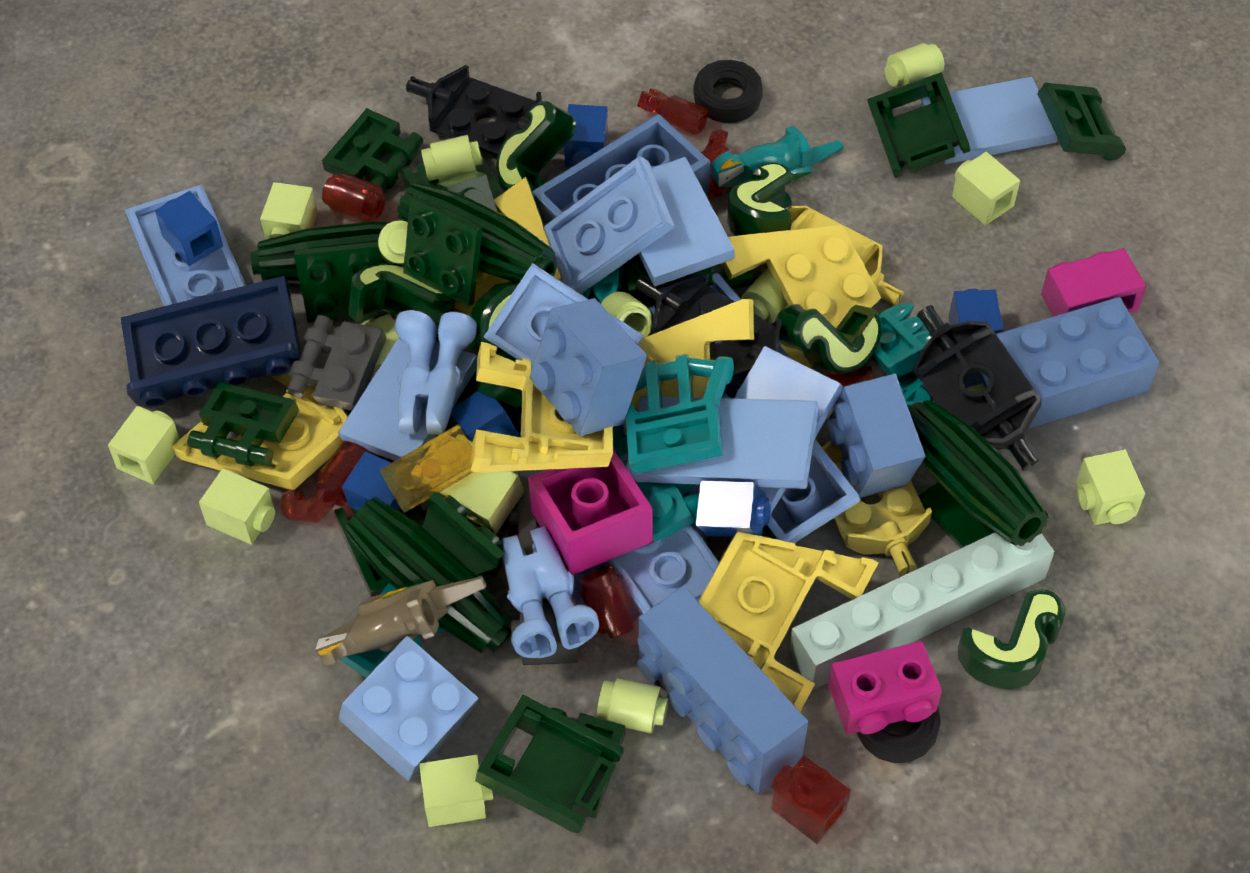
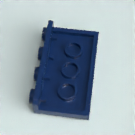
M285 276L121 317L130 383L126 385L127 395L140 407H159L164 405L167 400L181 396H202L209 389L216 388L219 382L242 386L247 384L252 378L264 375H285L289 373L293 362L299 361L302 354L289 283Z

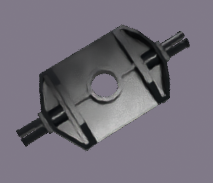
M467 65L438 79L436 83H428L411 76L406 84V91L408 93L426 98L429 129L431 132L450 139L468 135L470 142L478 141L480 150L498 156L504 141L511 134L529 125L530 120L527 119V112L534 105L542 101V95L539 91L536 93V100H532L471 78L469 66ZM487 117L493 118L495 120L488 122L486 124H480L477 122L478 120Z
M705 272L672 283L669 287L662 285L654 287L650 277L643 274L642 278H639L635 285V290L640 291L655 301L651 335L734 303L733 300L708 285V274ZM754 314V340L710 343V360H716L719 356L731 357L733 359L734 371L732 380L729 384H726L725 388L740 389L764 346L777 352L781 319L778 318L775 321V326Z
M933 305L927 306L926 312L924 309L919 311L917 317L920 318L928 330L930 340L921 350L913 367L915 377L920 379L935 403L972 426L996 450H1010L1022 471L1029 469V463L1033 467L1039 460L1024 440L1027 429L1041 407V398L989 323L967 321L949 325L948 322L943 323ZM978 372L986 375L989 379L988 387L982 392L968 391L963 383L969 374Z

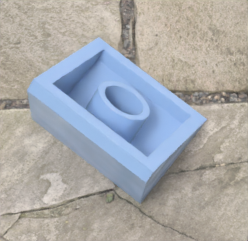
M814 439L806 489L786 488L770 515L768 525L764 526L772 539L796 543L861 501L857 492L816 439Z

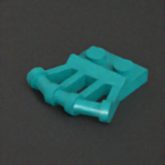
M688 354L677 355L675 361L659 364L658 360H653L645 363L635 392L647 386L649 411L637 413L632 403H630L625 417L629 465L634 474L723 456L720 428L721 418L718 407L726 384H729L732 380L734 363L731 357L719 356L716 360L689 358ZM693 376L710 377L702 400L694 401ZM677 378L680 404L663 407L661 387L663 381Z

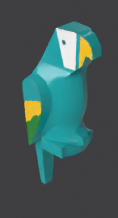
M795 126L786 128L785 135L776 142L756 145L740 154L732 155L729 151L721 154L711 164L710 174L719 187H734L743 181L752 179V172L757 167L767 163H778L791 170L794 181L813 172L810 168L811 166L843 150L844 145L840 140L810 148L803 133Z

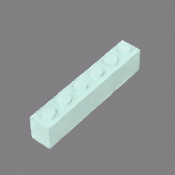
M993 533L792 628L789 656L801 675L815 683L813 691L829 682L832 663L913 643L1045 579L1055 551L1042 533L1039 536L1037 535L1032 542L1025 543L1024 546H1015L997 533Z

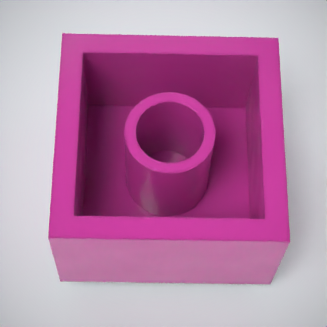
M614 449L608 467L547 469L528 477L531 513L539 526H545L567 572L570 571L572 575L653 542L652 507Z

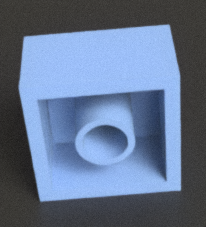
M406 636L342 703L338 720L409 782L420 771L419 763L428 762L472 714L478 697L411 638Z

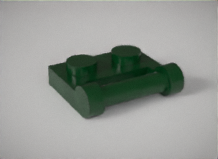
M1055 83L1043 84L1037 95L1064 152L1100 154L1107 161L1116 160L1125 153L1126 147L1122 139L1115 136L1101 107L1102 97L1097 88Z

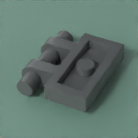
M318 315L313 328L307 329L302 340L305 347L299 361H294L289 371L291 380L286 391L291 396L302 398L307 385L314 386L316 388L313 397L318 404L352 411L367 388L387 337L381 328L344 321L338 335H330L329 332L333 321L326 316ZM321 352L329 354L324 369L315 368Z

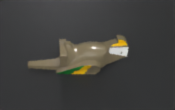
M482 576L436 587L434 580L369 597L358 605L359 613L352 621L319 638L315 650L323 665H331L336 663L338 659L356 653L369 652L375 649L385 652L392 651L406 636L411 639L420 634L424 639L433 637L439 626L438 620L448 612L446 606L484 589L486 583Z

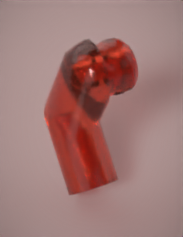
M328 486L321 487L310 500H306L305 494L300 490L296 495H294V490H288L281 497L282 505L280 510L283 516L290 521L318 523L337 504L339 496L333 488Z

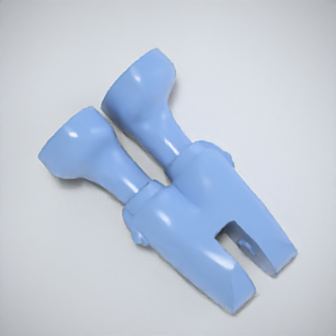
M414 310L403 311L397 315L395 331L399 338L408 345L410 350V362L401 369L397 379L400 385L398 400V431L400 433L416 434L419 431L423 404H427V433L433 435L444 434L452 412L457 388H460L463 382L460 370L456 364L462 351L476 337L477 323L469 315L460 312H448L441 316L438 328L439 357L438 363L432 371H430L429 362L437 338V327L434 321L428 315Z
M543 526L530 530L534 552L532 554L526 555L524 549L520 546L517 535L501 540L505 571L510 588L507 598L519 612L523 613L524 622L513 631L511 641L516 653L527 658H545L553 655L557 649L552 629L546 621L543 612V598H547L552 606L557 630L564 648L570 650L581 646L591 639L599 628L597 613L591 607L586 605L574 606L571 596L574 590V576L570 571L567 572L553 539L546 527Z

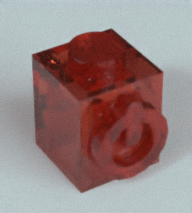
M803 755L793 768L790 765L784 766L773 780L771 789L774 792L771 810L818 844L847 810L851 790L831 776L827 770L819 767Z

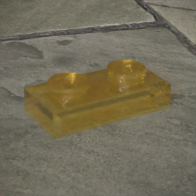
M458 424L379 471L405 513L429 499V496L434 491L439 493L473 473L471 471L472 445Z

